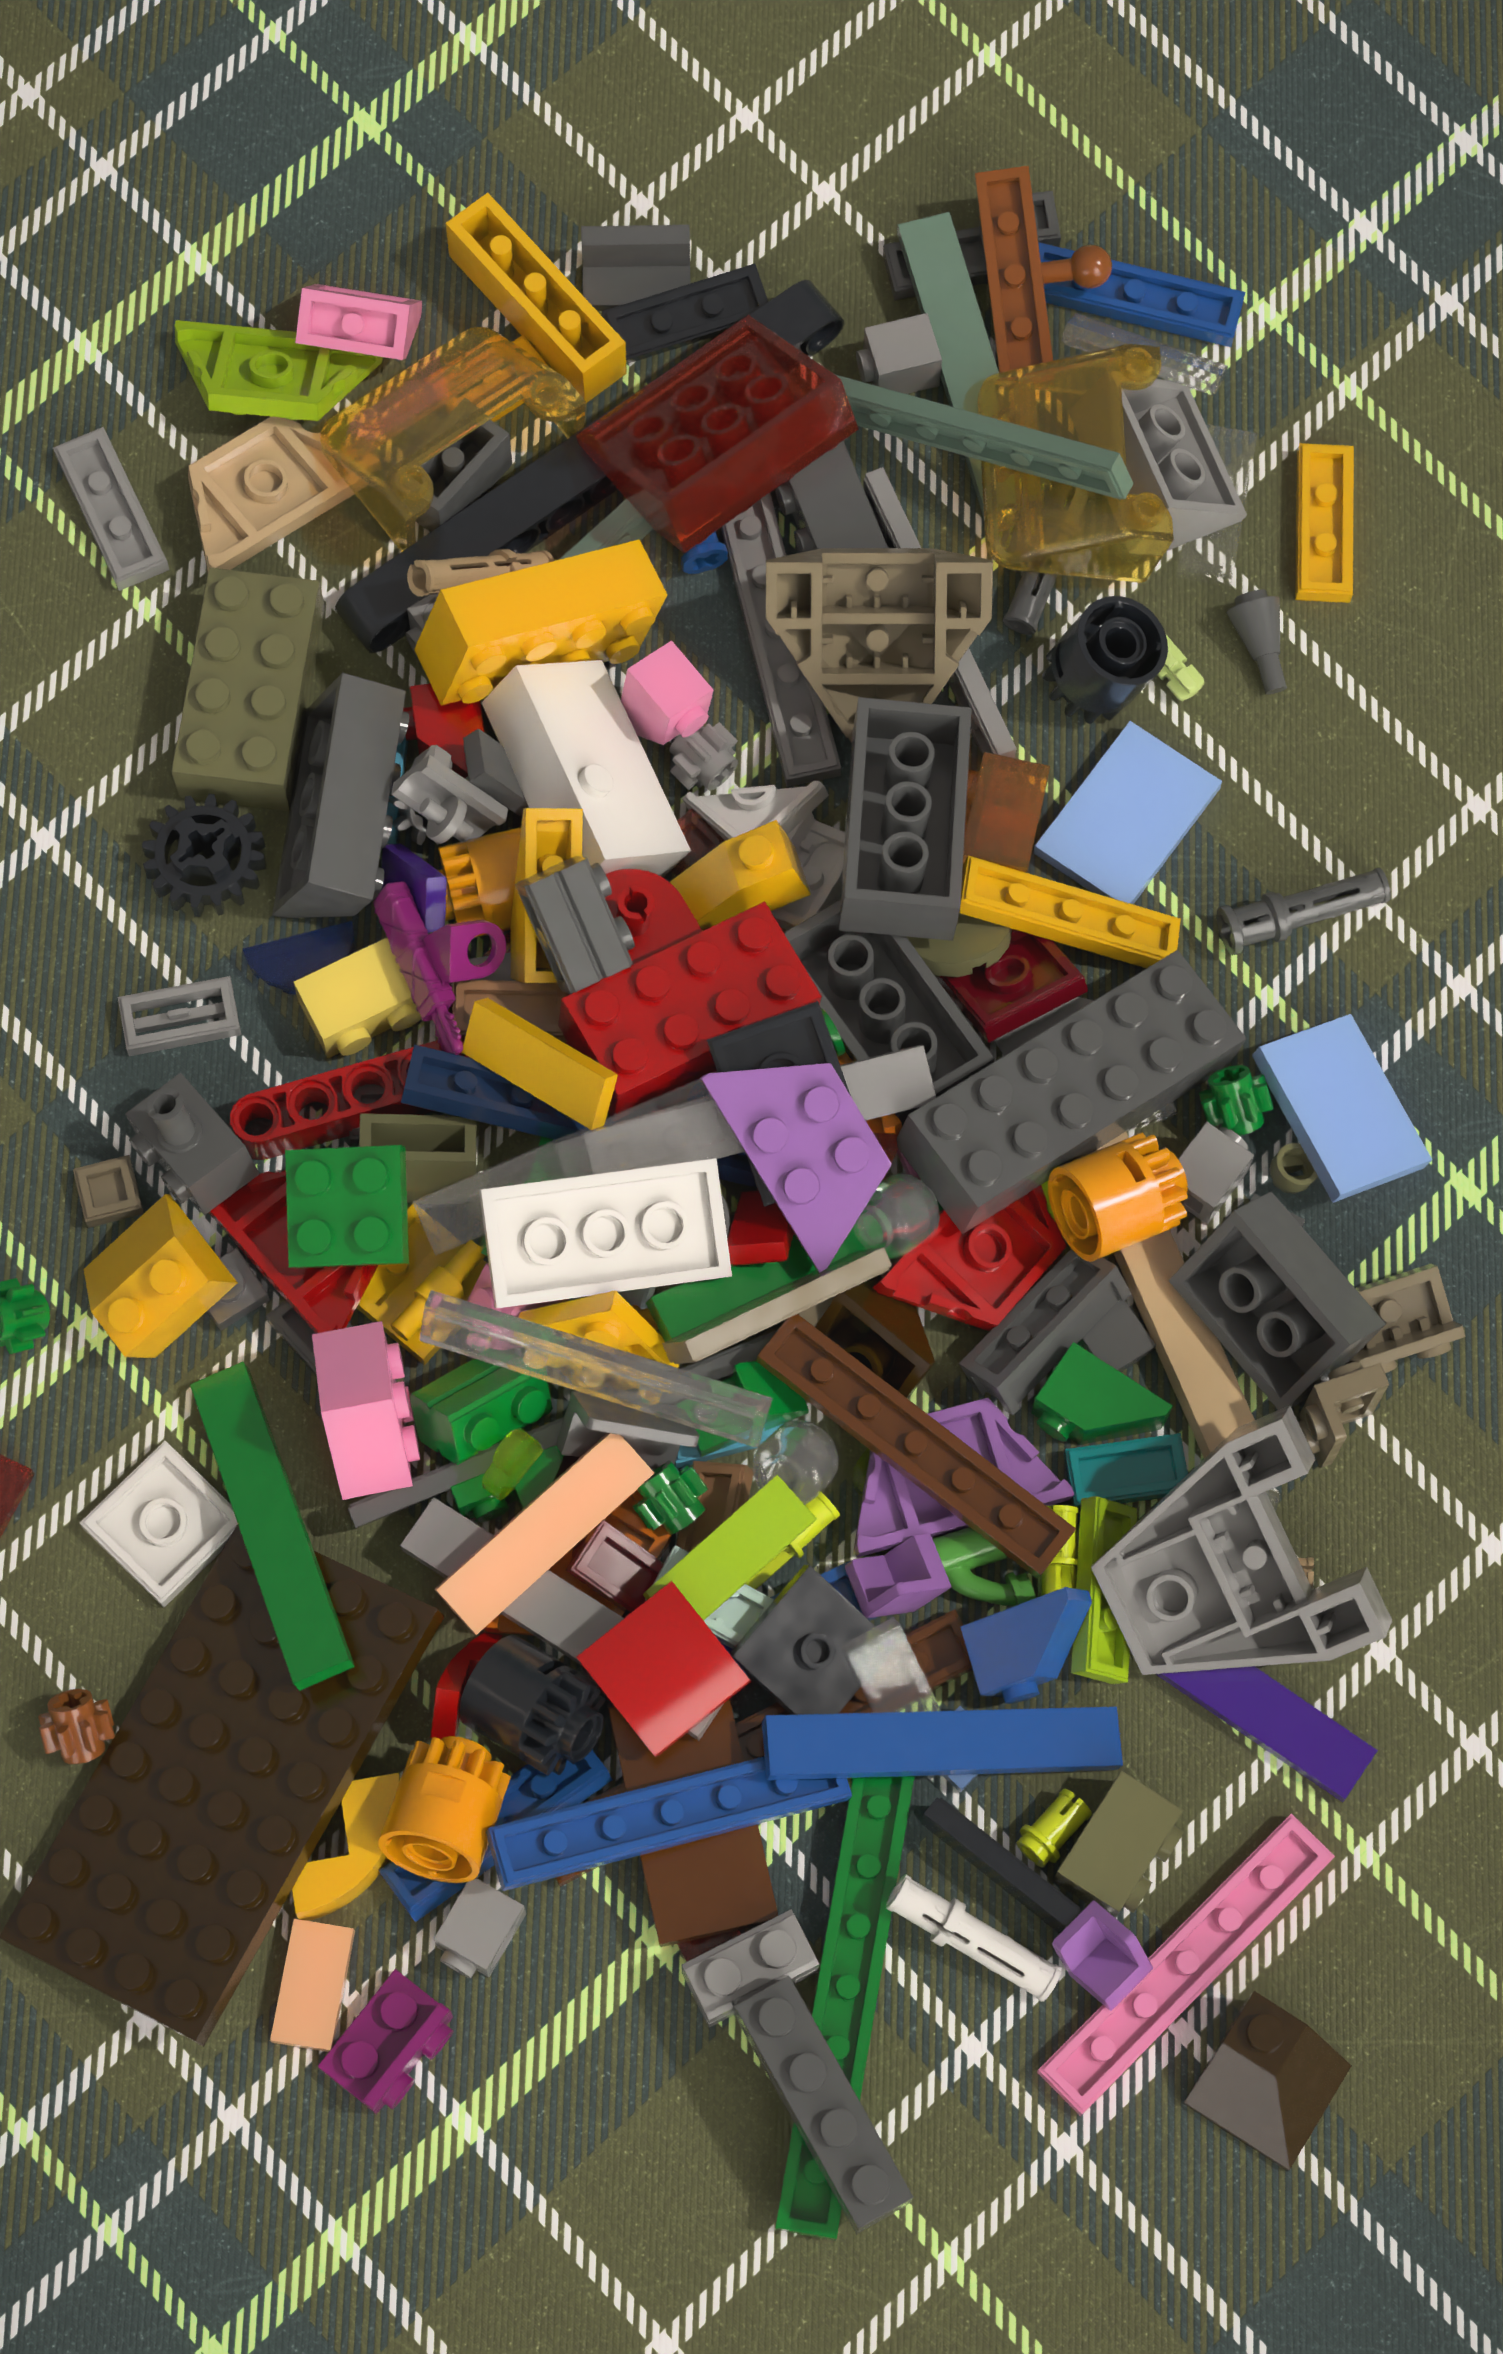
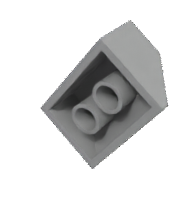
M1108 373L1069 413L1079 434L1080 442L1120 453L1134 484L1126 499L1120 500L1106 496L1119 524L1120 533L1129 547L1168 551L1241 522L1247 516L1186 382Z

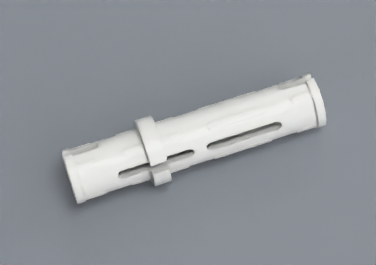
M907 1874L901 1877L889 1896L886 1909L896 1912L931 1933L930 1941L940 1947L946 1943L989 1970L1036 1996V1999L1044 2002L1055 1988L1060 1978L1062 1967L1050 1963L1009 1936L1002 1934L965 1911L966 1904L954 1898L949 1902L912 1880Z

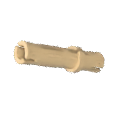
M510 549L494 550L489 556L415 560L414 564L409 566L407 581L412 593L423 597L439 594L441 589L555 560L551 553L546 550L531 553H515Z

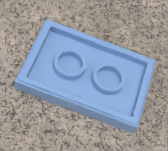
M1129 721L1036 843L1033 853L1090 892L1134 904L1220 790L1222 781L1132 721Z
M1351 1014L1259 1046L1252 1054L1260 1072L1265 1076L1271 1092L1332 1203L1424 1169L1432 1161L1431 1156Z

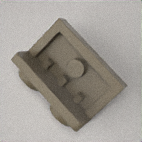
M1434 1264L1424 1265L1355 1288L1386 1325L1347 1364L1361 1362L1363 1368L1381 1363L1384 1372L1387 1373L1397 1367L1395 1360L1417 1354L1419 1359L1435 1357L1450 1351V1342L1465 1337L1463 1325L1453 1321L1438 1266Z
M1361 1362L1346 1364L1331 1371L1328 1374V1381L1313 1386L1299 1414L1301 1421L1298 1423L1320 1468L1333 1463L1345 1442L1347 1435L1343 1425L1372 1415L1389 1386L1381 1363L1363 1368Z

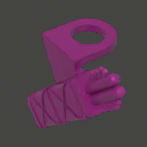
M406 882L388 883L374 900V911L378 915L379 923L383 926L389 940L390 949L396 957V963L400 966L399 970L406 980L411 992L412 1001L417 1006V1012L420 1013L423 1021L433 1020L435 1036L438 1037L441 1050L459 1055L463 1050V1044L460 1040L461 1035L458 1034L460 1029L455 1027L457 1022L453 1020L454 1014L448 1012L449 1007L456 1000L450 983L484 978L494 973L501 965L505 956V936L497 925L485 920L447 924L428 935V931L424 926ZM486 933L492 942L491 953L483 963L472 965L467 955L468 946L475 936Z

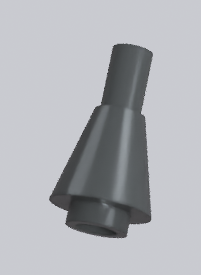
M1264 589L1241 594L1234 599L1236 606L1230 608L1226 614L1253 661H1257L1265 694L1269 695L1287 689L1278 656L1280 654V597L1268 596Z

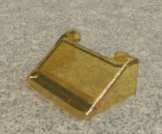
M473 327L457 335L330 418L321 430V449L336 471L402 552L416 542L415 519L423 515L430 508L433 501V483L427 472L422 468L421 465L519 400H522L538 418L554 422L568 439L584 428L586 401L564 376L495 330L487 327Z
M1124 344L995 373L984 381L979 390L978 412L980 415L1118 452L1127 468L1121 389L1143 390L1154 383L1161 370L1160 347ZM981 461L986 548L990 557L1004 568L1143 583L1147 581L1174 540L1172 517L1164 506L1163 501L1153 493L1128 494L1126 499L1120 500Z

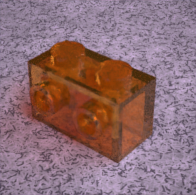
M984 752L980 772L969 769L966 803L972 804L969 820L965 822L963 863L969 855L1022 872H1028L1050 771L1049 765Z

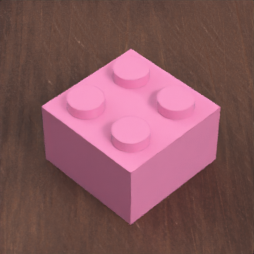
M382 1321L312 1334L321 1415L342 1500L413 1486L410 1462L420 1460L414 1425L404 1427V1423L414 1421L409 1398V1387H405L404 1381L396 1383L395 1380L405 1377L399 1343L387 1344Z

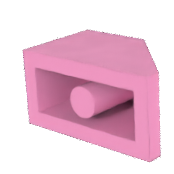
M671 640L627 669L621 702L637 736L664 745L679 734L683 738L694 734L706 723L709 717L708 710L714 690Z

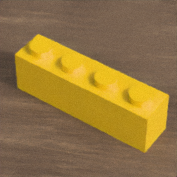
M489 193L483 195L445 223L451 259L521 335L524 334L544 361L584 404L627 374L626 342Z

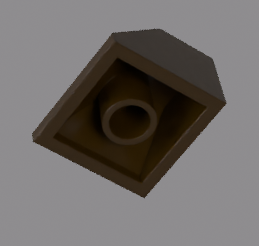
M878 1275L836 1295L815 1328L909 1399L935 1362L916 1306L879 1294L872 1288L881 1278Z
M1253 1991L1245 2000L1183 2104L1278 2166L1289 2171L1352 2065L1306 2023L1256 1991Z

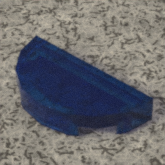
M352 921L247 947L242 949L254 976L258 979L261 978L270 986L282 989L284 993L296 994L294 981L353 954L355 949L354 927Z

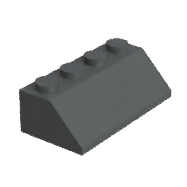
M341 673L307 708L273 916L280 918L355 916L371 901H374L381 892L384 882V869L378 867L380 851L387 845L393 825L392 816L386 815L389 797L393 796L391 795L393 783L401 775V766L395 763L397 745L403 742L409 724V714L403 711L405 690Z

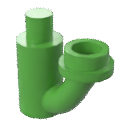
M971 1527L933 1538L952 1586L951 1588L958 1593L975 1600L1013 1607L1036 1598L1026 1573L1015 1575L1014 1572L1005 1574L1006 1584H1001L981 1578L971 1572L972 1569L1007 1558V1555Z

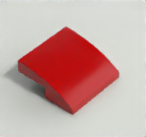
M672 1581L576 1656L655 1757H658L751 1682Z

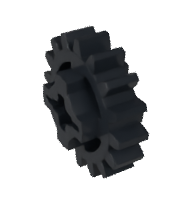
M208 794L204 806H196L191 795L185 796V810L178 812L174 807L167 805L164 809L168 821L165 824L151 821L149 824L152 836L156 840L143 841L142 843L144 855L150 859L143 863L147 879H155L152 885L158 898L170 893L169 900L173 910L178 911L186 902L191 903L194 917L202 915L205 905H213L218 916L223 915V901L231 899L234 903L241 906L245 903L241 889L244 886L255 890L259 888L258 876L253 870L266 869L265 855L259 852L266 847L262 832H253L256 824L251 813L238 818L239 809L236 801L231 799L222 809L218 808L215 794ZM177 840L179 842L178 850L170 856L171 862L168 864L170 848L173 842ZM242 847L240 861L233 871L230 868L231 860L239 855L238 848ZM203 851V852L205 853V855H207V856H212V857L209 858V859H206L204 856H202L201 854H198V853H200V852Z

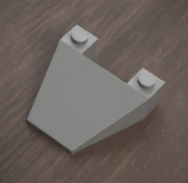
M1290 1405L1236 1428L1091 1566L1142 1675L1330 1661L1386 1638L1392 1618L1368 1568L1364 1567L1312 1589L1266 1491L1308 1474L1315 1461L1313 1452Z

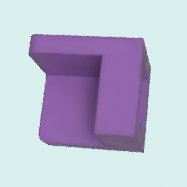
M930 1533L913 1535L885 1555L857 1558L845 1565V1570L856 1598L866 1618L915 1612L952 1587Z
M1094 1900L1052 1943L1068 1974L1110 2011L1153 1969L1137 1937Z

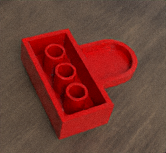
M620 869L606 874L612 894L605 897V900L613 918L621 916L629 927L635 943V947L628 950L633 965L562 998L558 1026L569 1046L618 1074L608 1110L612 1120L615 1121L699 1080L700 1077L707 1073L715 1072L716 1068L706 1042L707 1038L815 1000L820 1005L822 996L765 901L702 931L682 895L669 881L646 870Z

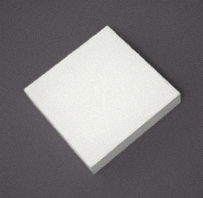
M164 1441L80 1522V1525L164 1608L222 1552L238 1523L232 1505L174 1448Z

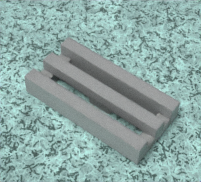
M230 976L118 997L126 1049L129 1056L242 1035ZM222 996L223 1002L170 1010L167 1013L136 1019L133 1018L132 1013ZM226 1016V1019L136 1036V1033Z

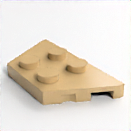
M269 417L188 466V480L207 571L209 572V567L227 570L235 568L382 478L384 465L370 455L366 461L338 449L339 441L322 433L309 432L300 423L280 417Z

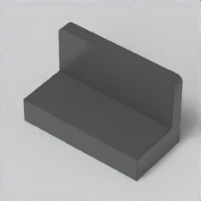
M689 224L581 226L583 296L597 311H604L691 283Z
M572 1391L556 1446L562 1455L581 1457L607 1433L618 1434L628 1442L650 1469L653 1470L670 1460L675 1464L680 1445L697 1447L700 1435L682 1410Z

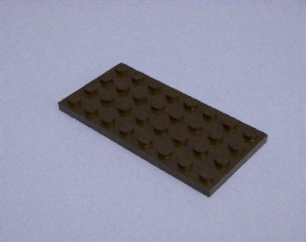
M238 1525L228 1539L0 1934V1938L6 1943L203 2047L444 1618V1615L437 1608L314 1551L355 1667L299 1691L292 1682Z

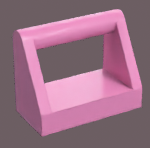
M313 284L302 288L295 343L404 360L408 355L421 318L422 301Z

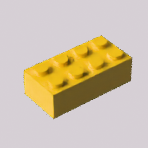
M640 539L441 589L414 651L441 706L461 700L466 704L474 703L488 696L516 665L593 660L610 661L611 664H620L630 660L640 651V647L651 626L654 624L655 618L667 597V593Z

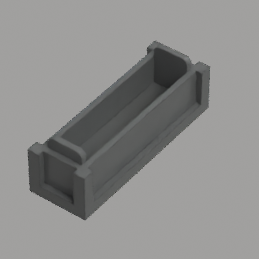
M1071 1249L1006 1315L1000 1324L994 1327L967 1354L959 1365L977 1393L983 1396L988 1392L1000 1401L1005 1411L1014 1415L1021 1408L1019 1404L1022 1399L1061 1361L1073 1342L1077 1344L1119 1300L1124 1302L1131 1295V1292L1116 1265L1104 1258L1092 1262L1086 1261Z

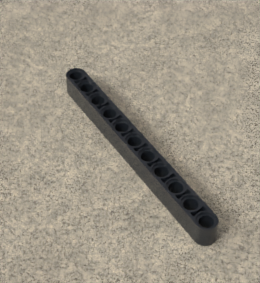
M803 280L792 285L355 583L338 599L335 611L369 653L383 651L403 638L405 633L410 630L407 608L427 597L416 596L408 585V569L410 565L414 564L415 560L489 556L491 552L499 549H510L515 553L528 552L697 436L761 377L770 384H773L824 349L839 335L845 323L844 319L810 280Z

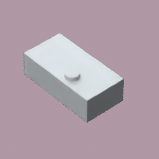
M602 660L516 665L483 700L484 710L500 744L505 749L529 808L583 809L582 857H587L590 865L599 863L605 874L620 869H641L664 878L691 851Z

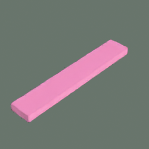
M1290 1814L1148 1958L1153 1969L1112 2011L1102 2005L1038 2069L1037 2073L1081 2116L1335 1856L1296 1817Z

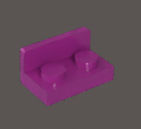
M394 1969L321 2061L318 2068L376 2115L384 2105L394 2109L414 2084L415 2079L408 2074L423 2055L432 2060L452 2036L454 2030L447 2026L453 2018L452 2012L442 2003L435 2001L398 1970Z

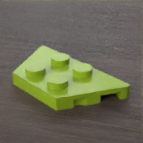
M176 320L174 325L175 343L209 411L229 412L236 415L249 414L280 417L289 420L319 421L383 361V357L298 344L295 343L297 332L180 320Z

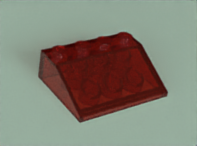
M747 315L577 434L576 438L579 445L650 526L683 553H686L697 544L705 541L708 536L736 516L747 511L753 504L781 484L791 480L798 472L826 452L833 450L840 442L855 433L859 428L841 379L753 317Z

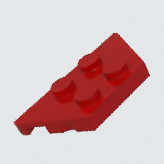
M286 1170L276 1173L270 1171L260 1173L248 1182V1185L240 1188L208 1212L316 1334L347 1327L378 1265L289 1268Z
M1040 1185L964 1234L960 1232L945 1210L942 1209L872 1288L884 1296L990 1331L1000 1324L1067 1246L1056 1221L1048 1213L1047 1199Z

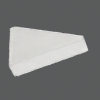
M812 781L806 787L776 789L775 785L735 788L731 789L729 794L696 796L694 793L688 792L682 800L689 811L726 841L774 820H777L785 833L788 834L829 795L821 782Z

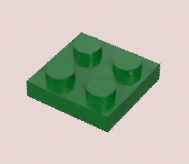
M386 1145L285 1150L289 1268L409 1264L405 1146Z

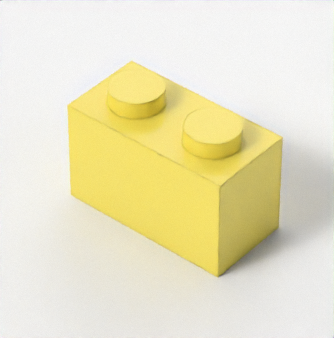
M384 938L293 982L298 1002L327 1058L341 1053L343 1056L357 1053L370 1044L372 1037L391 1028L393 1031L407 1029L421 1020L420 1013L416 1010L417 1006L412 1001L411 992L406 980L399 970L400 966L396 963V957L390 949L388 938Z

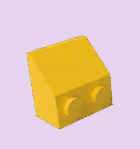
M171 1194L163 1195L83 1269L91 1313L124 1357L156 1358L238 1283Z

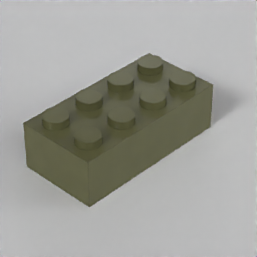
M209 567L172 767V775L179 798L185 799V796L191 795L194 800L205 801L208 794H215L217 803L227 804L232 799L240 806L289 812L325 614L320 581Z

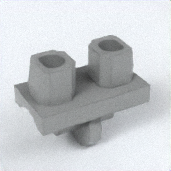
M431 745L415 758L411 769L393 783L391 795L429 820L426 828L428 838L437 844L448 841L452 836L461 842H465L468 839L481 837L489 828L495 825L500 826L507 818L508 808L470 783L468 776L464 779L451 770V755L439 746Z

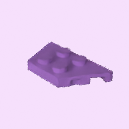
M821 1063L715 1072L700 1077L702 1083L817 1272L820 1273L827 1269L892 1165L832 1064Z
M989 1398L928 1413L929 1416L1046 1506L1069 1501L1074 1496L1071 1485L1065 1479L1060 1481L1037 1457L1039 1451L1024 1435H1020L1010 1428L1007 1417ZM870 1450L853 1549L856 1558L895 1548L913 1535L930 1533L931 1537L969 1527Z

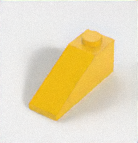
M523 808L515 884L569 858L582 857L583 809ZM515 887L511 915L510 979L523 983H557Z
M777 820L722 842L670 881L682 895L702 931L764 901L770 911H773L811 895L796 848Z

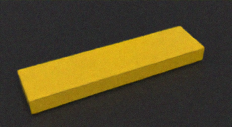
M969 855L963 863L959 912L961 914L1144 968L1152 966L1177 950L1180 918Z

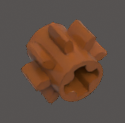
M71 1689L55 1695L47 1704L49 1713H43L38 1716L41 1725L39 1732L45 1753L50 1754L59 1750L62 1760L68 1764H81L96 1759L106 1749L104 1740L115 1737L112 1727L114 1721L108 1700L102 1699L94 1703L91 1692L86 1689Z

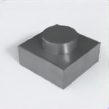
M237 1248L219 1259L238 1283L207 1311L220 1331L270 1300L268 1293Z

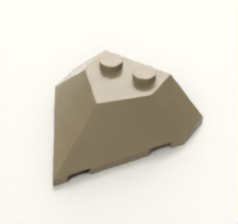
M820 548L766 560V619L797 661L798 667L846 738L848 737L852 743L858 697L927 704L934 702L959 666V661L992 619L993 561L934 548Z

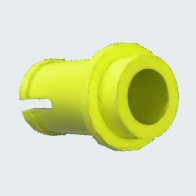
M1063 1789L1059 1793L1056 1800L1032 1826L1025 1824L1020 1829L1022 1837L1016 1842L1018 1848L1030 1861L1040 1867H1044L1049 1861L1056 1863L1060 1858L1058 1850L1083 1822L1092 1816L1091 1810L1082 1799L1078 1798L1075 1803L1071 1801L1075 1794L1068 1789Z

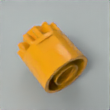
M521 827L438 847L442 869L438 871L447 878L445 921L454 919L455 923L485 920L497 925L502 932L511 930ZM482 933V934H479V935H477V936H475V937H479V936H483V935H488V934Z
M1143 1132L1056 1167L1049 1175L1048 1195L1055 1221L1071 1249L1079 1257L1089 1262L1096 1261L1179 1226L1180 1219L1187 1217L1186 1209L1181 1204V1201L1188 1198V1183L1185 1171L1178 1158L1168 1148L1165 1147L1159 1150L1155 1135L1146 1137Z
M456 1736L444 1737L442 1739L433 1737L430 1745L422 1741H416L402 1773L378 1841L382 1853L399 1867L424 1878L447 1883H465L474 1880L479 1874L489 1845L486 1831L496 1824L511 1779L510 1775L502 1772L504 1764L499 1761H491V1753L484 1746L470 1739Z

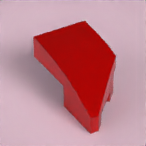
M486 1632L479 1635L461 1649L447 1665L436 1687L431 1738L442 1739L457 1735L461 1722L460 1702L465 1685L477 1663L496 1642L502 1639V1635Z

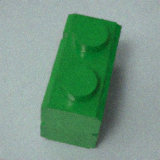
M512 1345L492 1348L411 1393L409 1397L420 1441L436 1452L440 1450L443 1457L456 1465L475 1456L480 1450H486L527 1425L536 1422L549 1414L553 1409L546 1371L542 1364L527 1354L522 1355L521 1351Z

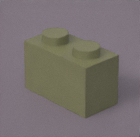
M360 1114L359 1147L405 1146L407 1203L474 1204L476 1179L475 1120L454 1115Z
M1121 1771L1057 1871L1053 1882L1087 1904H1090L1093 1900L1096 1901L1114 1918L1118 1916L1123 1907L1134 1913L1153 1883L1143 1876L1155 1856L1166 1862L1184 1834V1831L1175 1826L1184 1810Z

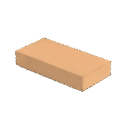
M299 1919L293 1920L270 2038L272 2043L329 2052L332 2049L353 1946L354 1928Z

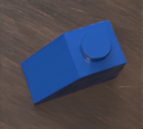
M1064 1587L961 1626L980 1695L1003 1697L1005 1704L1018 1703L1039 1695L1038 1685L1057 1679L1092 1604L1089 1591Z

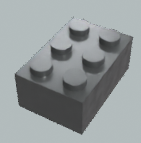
M1272 1191L1234 1210L1169 1280L1172 1286L1278 1410L1289 1405L1293 1408L1305 1401L1314 1385L1328 1381V1374L1331 1371L1346 1365L1386 1325Z

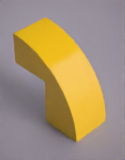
M399 1773L352 1781L341 1801L349 1855L306 1863L292 1888L295 1912L299 1920L310 1921L318 1919L346 1906L373 1883L380 1874L379 1870L387 1864L389 1859L380 1850L378 1841L401 1779Z

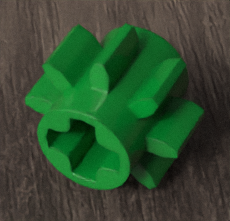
M1243 1065L1229 1066L1214 1072L1208 1078L1210 1089L1199 1092L1206 1121L1213 1126L1220 1124L1221 1127L1228 1128V1130L1234 1131L1239 1136L1259 1129L1264 1124L1262 1112L1273 1110L1265 1076L1260 1074L1252 1077L1250 1069Z
M17 1278L0 1282V1347L6 1346L9 1354L33 1349V1339L45 1336L44 1330L48 1327L50 1321V1309L44 1295L40 1291L35 1290L33 1284L20 1286Z
M670 1460L652 1470L654 1474L637 1489L643 1498L632 1505V1507L648 1529L655 1530L660 1525H663L668 1534L672 1535L691 1524L705 1511V1507L698 1497L705 1493L708 1488L693 1466L689 1468L686 1465L678 1471Z

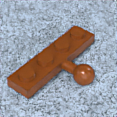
M1029 165L975 173L999 371L1003 387L1010 388L1054 382L1055 371L1044 284L1073 280L1083 288L1093 289L1100 287L1111 275V258L1105 249L1090 244L1078 248L1069 259L1041 262Z

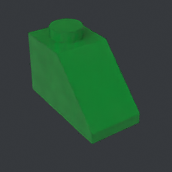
M1073 1342L1036 1396L1031 1414L1039 1418L1037 1425L1051 1437L1062 1442H1066L1070 1438L1079 1445L1161 1430L1168 1419L1173 1405Z

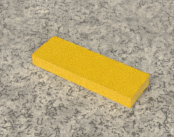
M1299 443L1297 450L1295 600L1351 602L1353 595L1354 446Z
M488 997L474 1001L463 1044V1054L588 1129L594 1130L604 1126L618 1074Z

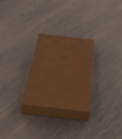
M730 1699L723 1704L699 1741L686 1733L658 1757L652 1754L616 1707L608 1708L626 1792L744 1762ZM758 1824L640 1855L660 1947L759 1926L778 1916Z

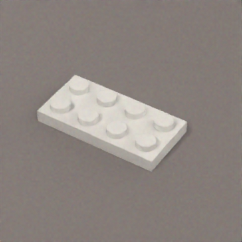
M716 1158L479 1190L495 1308L592 1296L614 1290L621 1292L732 1276Z

